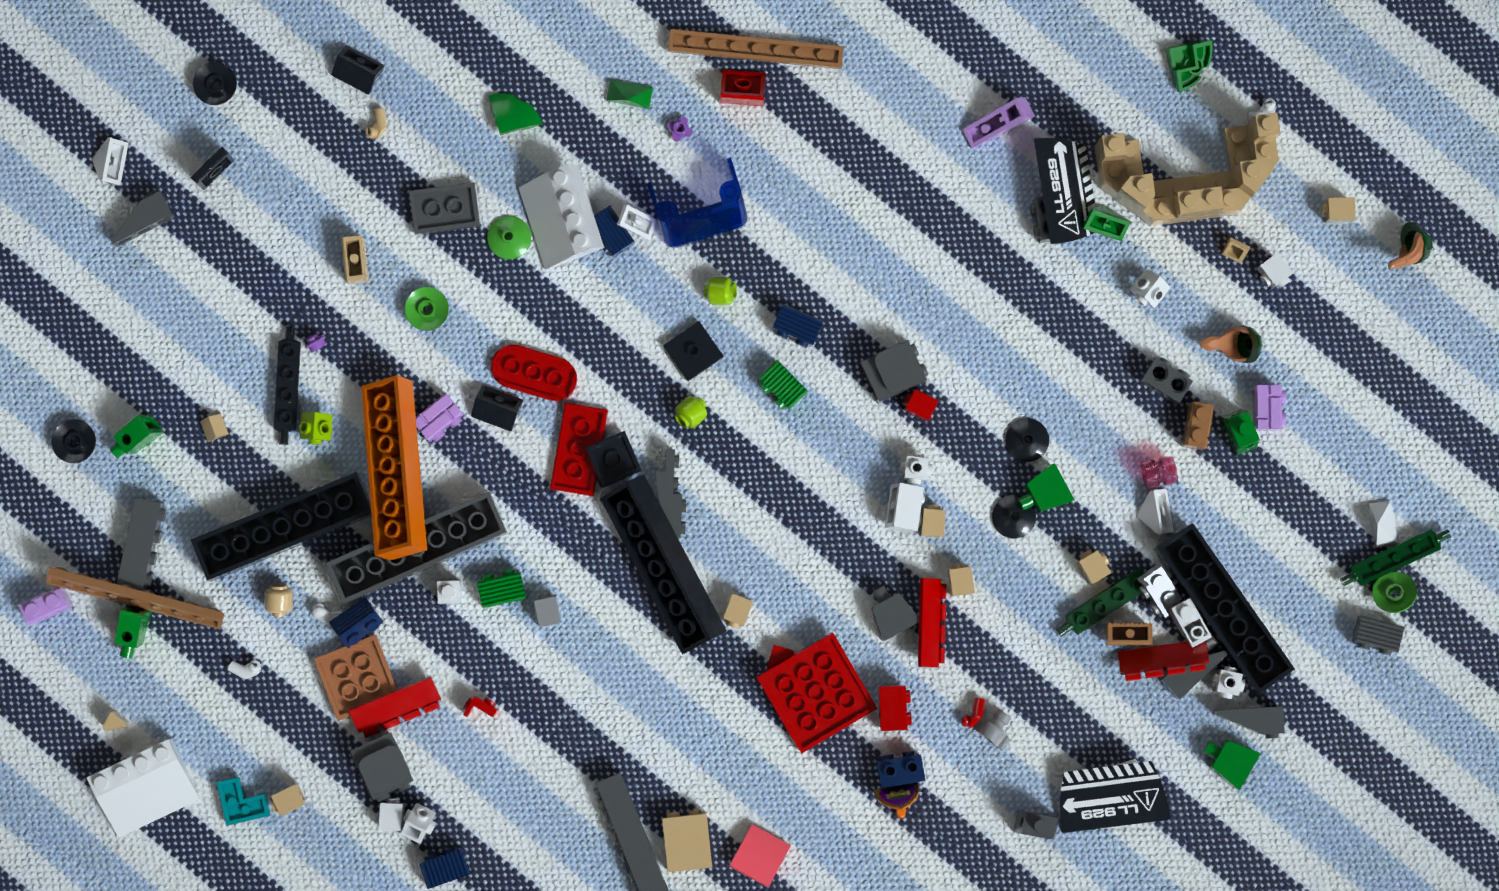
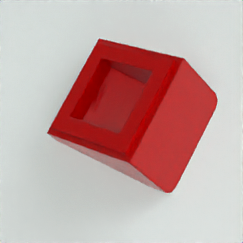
M773 645L766 669L768 670L794 655L795 651Z

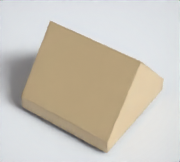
M1229 237L1221 254L1241 264L1250 246Z
M222 414L208 416L200 421L208 442L229 435Z
M111 711L102 727L104 731L128 727L129 722L116 711Z

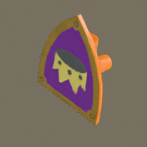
M916 782L874 790V794L882 805L896 809L897 818H904L906 816V808L919 795V786Z

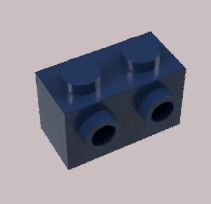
M915 751L903 752V757L894 758L893 754L880 756L881 761H876L880 787L886 788L926 781L921 754H916Z

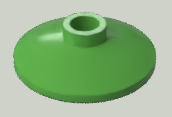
M504 216L497 219L491 225L487 236L488 244L492 252L498 257L509 260L516 259L528 250L531 244V232L527 224L520 218ZM507 233L513 234V238L511 240L505 239V235Z
M419 288L413 291L406 300V318L412 326L419 330H435L448 317V301L435 288ZM426 306H430L432 308V311L429 314L424 313V308Z
M1391 572L1380 577L1375 582L1372 595L1374 602L1380 609L1389 613H1399L1407 610L1414 604L1417 598V586L1414 580L1407 574ZM1395 593H1398L1400 595L1396 598L1392 597V595Z

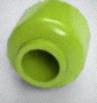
M712 277L708 281V285H704V297L708 298L711 305H730L733 300H736L737 285L730 277Z
M687 396L675 407L676 414L674 417L683 428H695L707 417V405L700 397Z

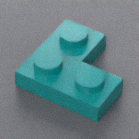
M240 777L217 782L226 826L271 816L267 794L244 798Z

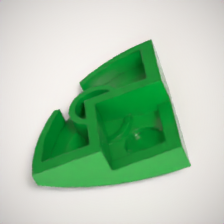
M1212 40L1166 48L1168 64L1177 92L1189 89L1201 79L1200 73L1204 67H1209L1212 58Z
M498 93L488 95L500 136L517 130L523 131L543 125L538 113L528 102H524L511 94Z

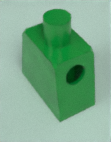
M1240 409L1220 417L1236 456L1257 448L1260 439L1248 411Z
M138 415L113 436L117 443L110 447V451L116 458L121 457L124 453L135 454L161 436L164 431L152 415Z
M1055 463L1048 466L1026 483L1024 488L1027 494L1017 499L1022 510H1026L1034 505L1038 513L1075 500Z
M129 605L120 610L115 644L122 645L119 656L131 659L133 658L135 648L143 645L151 611Z
M1224 740L1220 747L1209 741L1203 750L1205 754L1213 758L1209 767L1236 790L1241 789L1261 755L1257 751L1228 740Z

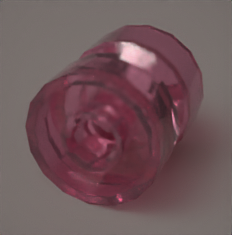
M1172 455L1161 457L1158 462L1154 459L1141 462V473L1146 489L1160 487L1161 483L1165 486L1178 483L1177 469ZM1159 469H1162L1163 475H1160Z

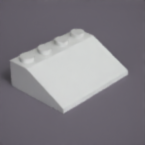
M565 164L519 187L545 270L604 248L578 165Z
M167 739L87 777L95 798L118 837H122L200 800L173 739Z

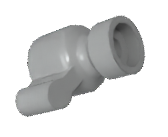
M997 708L993 714V719L986 720L977 732L1003 751L1010 742V738L1003 731V726L1008 725L1012 718Z

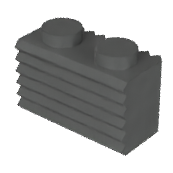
M1361 615L1357 617L1352 642L1357 643L1358 648L1370 650V647L1379 649L1378 653L1391 656L1392 652H1399L1404 626Z

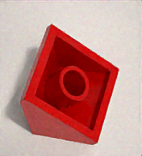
M722 70L720 103L763 106L766 73Z

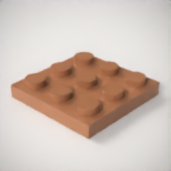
M377 634L360 640L357 644L351 645L350 648L345 646L314 659L337 721L350 717L348 709L398 689Z

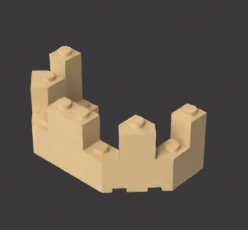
M1276 112L1255 115L1247 125L1223 129L1229 171L1153 181L1152 173H1143L1139 139L1125 141L1124 133L1102 135L1094 147L1100 189L1116 199L1119 204L1131 213L1140 217L1149 226L1236 215L1258 191L1279 161L1276 138L1280 135L1278 114Z

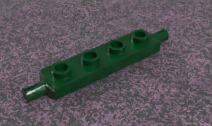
M1431 529L1350 566L1351 574L1340 578V581L1343 582L1342 585L1344 587L1352 582H1356L1359 586L1367 584L1441 550L1440 542L1452 537L1451 534H1448L1450 531L1446 529L1436 534Z
M1138 567L1065 615L1067 623L1056 629L1059 636L1062 637L1071 630L1079 635L1142 594L1139 590L1141 585L1137 578L1147 571H1143Z

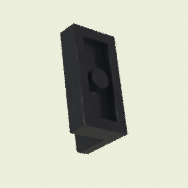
M346 45L337 55L331 75L369 95L375 80L383 72L385 65Z
M482 385L475 398L471 417L507 431H512L523 400Z

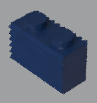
M611 205L594 215L604 245L602 250L606 256L611 254L614 258L635 244L627 229L617 225L619 217Z
M783 304L772 330L776 331V336L785 340L790 337L796 340V345L807 349L808 346L813 347L823 321Z
M366 596L329 621L333 630L347 648L357 644L362 637H365L369 632L375 631L384 622Z
M457 846L444 850L445 855L436 857L434 853L423 857L424 862L419 863L427 889L471 874L463 848L458 850Z

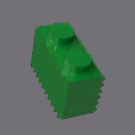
M778 360L758 378L761 382L758 386L766 394L771 392L776 398L774 402L782 410L786 408L789 411L808 393V390Z
M515 569L504 571L501 577L495 578L494 574L482 576V581L477 582L482 608L527 599L521 572L516 573Z

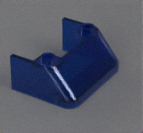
M731 157L727 158V168L731 180L723 183L719 189L721 202L679 214L676 204L672 201L657 203L651 182L647 183V189L663 240L668 247L679 248L740 229L746 225L748 215Z

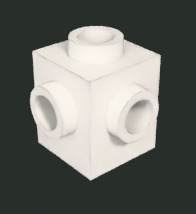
M1145 269L1130 290L1136 296L1134 299L1140 305L1146 306L1147 304L1155 308L1170 287L1161 276Z
M912 452L911 456H906L905 460H901L900 473L903 474V479L908 480L909 484L921 485V482H925L927 477H931L932 464H929V458H924L925 454ZM914 464H919L921 466V470L919 472H915L913 470Z
M1227 666L1224 667V670H1217L1212 677L1211 686H1214L1213 692H1218L1219 697L1232 699V696H1239V693L1243 692L1245 686V679H1242L1243 674L1237 673V668ZM1229 678L1233 680L1232 687L1226 684Z
M416 803L412 811L407 810L402 820L405 824L401 835L421 844L426 834L431 835L435 828L436 822L433 820L436 812Z

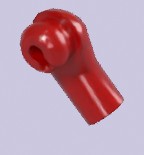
M974 699L971 716L963 715L961 725L963 727H968V729L974 728L983 716L985 699Z

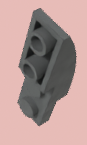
M666 449L665 471H656L660 505L678 539H681V534L685 535L686 521H681L682 512L686 513L687 499H682V494H674V490H678L679 477H674L675 468H679V455H675V450Z

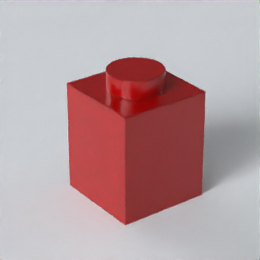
M915 389L913 394L908 392L903 402L906 405L904 411L928 422L939 400Z

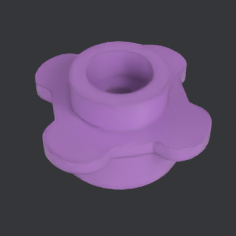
M684 116L675 122L670 121L668 123V129L672 132V139L676 142L685 137H690L693 133L687 124L688 119Z
M316 333L307 338L306 341L308 343L305 344V348H309L311 352H314L326 344L324 334L318 335Z

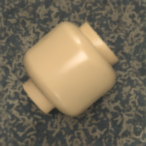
M284 583L270 584V587L264 591L265 610L271 612L274 617L285 616L286 612L293 609L292 589Z

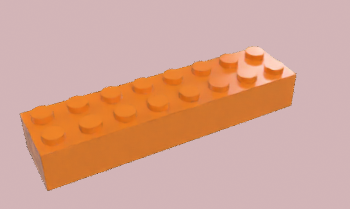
M396 375L361 386L375 556L388 560L427 550L413 381Z

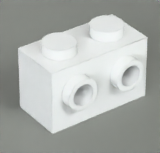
M904 483L891 484L885 528L908 533L918 531L922 522L920 515L921 506H923L925 500L923 487Z

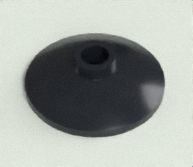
M220 62L204 64L197 70L193 78V89L196 96L208 105L226 103L233 97L237 88V79L230 67ZM219 82V88L214 89L212 87L213 83Z
M1023 418L1017 420L1007 430L1005 437L1007 450L1019 461H1035L1041 458L1048 449V431L1042 423L1035 419ZM1027 435L1031 436L1032 442L1026 443L1024 437Z
M71 419L57 426L53 432L51 444L54 453L61 460L67 463H80L88 459L94 452L96 436L90 425L81 420ZM74 438L79 439V444L77 446L72 445V440Z
M1020 495L1005 496L993 508V525L1004 537L1011 539L1024 537L1035 525V509L1031 506L1026 510H1022L1017 500L1022 497ZM1012 512L1018 513V520L1011 519Z

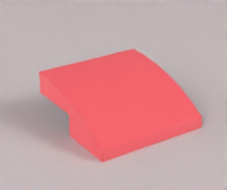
M752 824L729 867L768 888L791 845Z

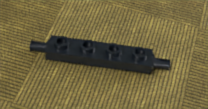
M286 326L285 339L278 341L273 429L280 432L279 445H283L284 437V445H289V432L296 430L301 342L294 340L295 327L292 326L290 335V326Z

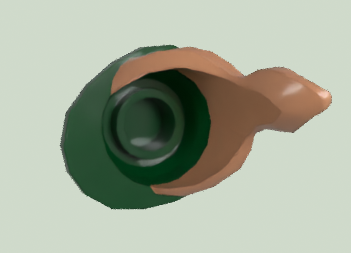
M1407 222L1402 227L1400 234L1402 247L1399 257L1389 262L1388 269H1400L1403 266L1419 264L1430 256L1433 248L1432 238L1415 222Z
M1246 325L1230 328L1222 336H1209L1198 342L1207 351L1218 349L1229 359L1243 363L1255 362L1263 346L1262 337L1258 332Z

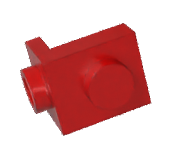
M474 696L473 699L468 698L462 708L465 710L463 714L465 717H469L475 707L491 717H495L499 709L495 708L497 703L485 697L482 700L477 696Z

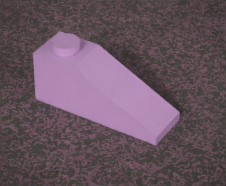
M1025 97L1016 98L962 130L973 149L1035 117Z

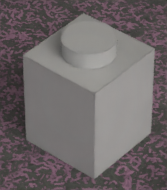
M551 593L539 595V600L534 601L539 627L562 623L557 597H552Z

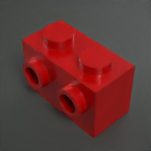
M906 685L878 687L880 731L908 730V725H912L911 712H907V703H911L910 690H906Z

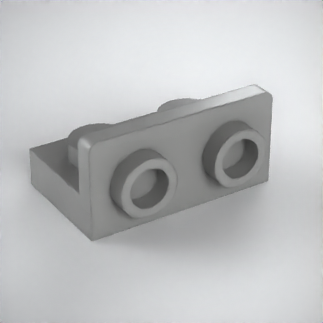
M1157 564L1137 578L1141 585L1139 587L1140 592L1146 599L1149 598L1152 602L1149 604L1150 608L1156 615L1160 613L1166 619L1169 616L1167 610L1182 600L1162 566Z

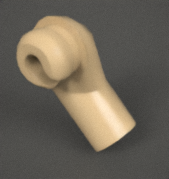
M384 108L374 110L375 123L365 130L366 136L372 140L379 138L387 129Z

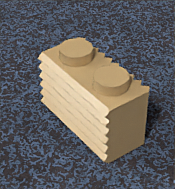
M361 235L342 237L345 281L348 284L368 283L370 279L368 278V262L366 261L368 259L366 257L367 249L365 248L367 246L365 244L366 240Z

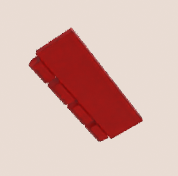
M920 578L918 667L939 668V663H945V648H939V643H945L946 626L940 625V621H946V604L941 603V599H946L947 584L941 583V579Z
M1186 641L1118 651L1120 674L1125 675L1126 681L1142 679L1141 672H1145L1146 679L1164 676L1163 669H1167L1168 675L1186 673L1185 666H1190V672L1206 670L1205 663H1209L1206 641L1193 648Z
M429 676L350 708L348 711L358 733L363 731L364 736L367 738L380 732L379 724H382L383 729L387 730L401 724L399 716H402L406 722L421 716L422 714L419 709L423 707L425 713L440 708L438 701L441 700V697L432 677Z

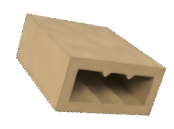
M702 809L689 810V815L680 816V812L666 813L667 817L662 818L668 872L712 868L707 813H702Z

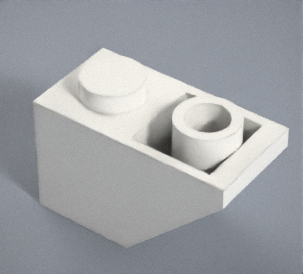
M1191 598L1185 599L1168 609L1178 630L1192 648L1212 637Z

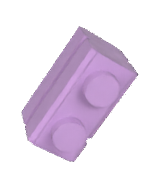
M1282 385L1253 386V424L1256 431L1282 430V426L1286 425V413L1282 412V404L1286 402V392L1282 390Z
M445 393L416 417V427L429 442L432 440L437 442L445 436L444 431L448 427L454 428L463 421L461 417L464 414L448 394Z
M57 587L52 589L51 592L43 593L19 604V608L26 624L35 625L73 608L66 589Z

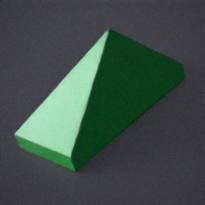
M610 79L606 101L649 109L653 87Z
M1103 205L1091 209L1083 229L1122 241L1131 222Z

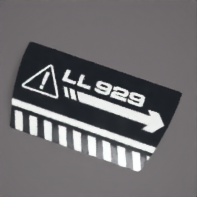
M1034 138L1050 243L1070 242L1095 233L1083 229L1091 209L1096 207L1086 147L1070 140Z
M1152 761L1067 771L1063 774L1060 795L1062 833L1171 819L1167 797Z

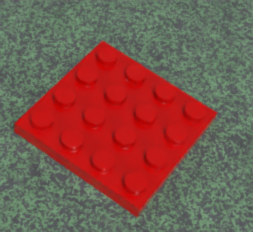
M833 632L756 676L801 754L878 709Z

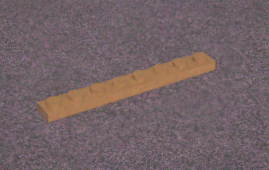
M670 29L668 52L832 69L842 68L844 46L676 29Z
M49 567L46 584L220 630L222 627L225 613L216 608H204L194 602L185 603L171 596L163 597L155 595L152 591L136 590L129 585L113 584L107 579H94L84 573L75 574L61 567Z

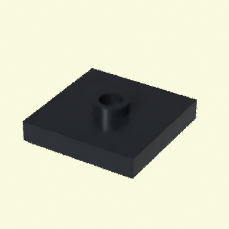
M221 147L190 178L205 190L235 159Z
M700 321L663 345L688 382L724 358V355Z
M625 431L584 448L601 489L642 471Z

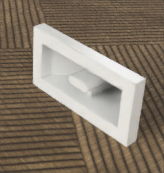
M107 138L94 155L92 161L100 181L118 186L121 185L128 149L127 142Z
M624 204L617 225L650 240L657 219Z
M1167 489L1151 490L1136 516L1156 534L1174 532Z
M1391 501L1368 504L1375 546L1382 547L1398 544Z

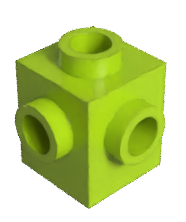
M318 412L301 413L300 439L308 440V444L321 445L322 441H331L333 415Z

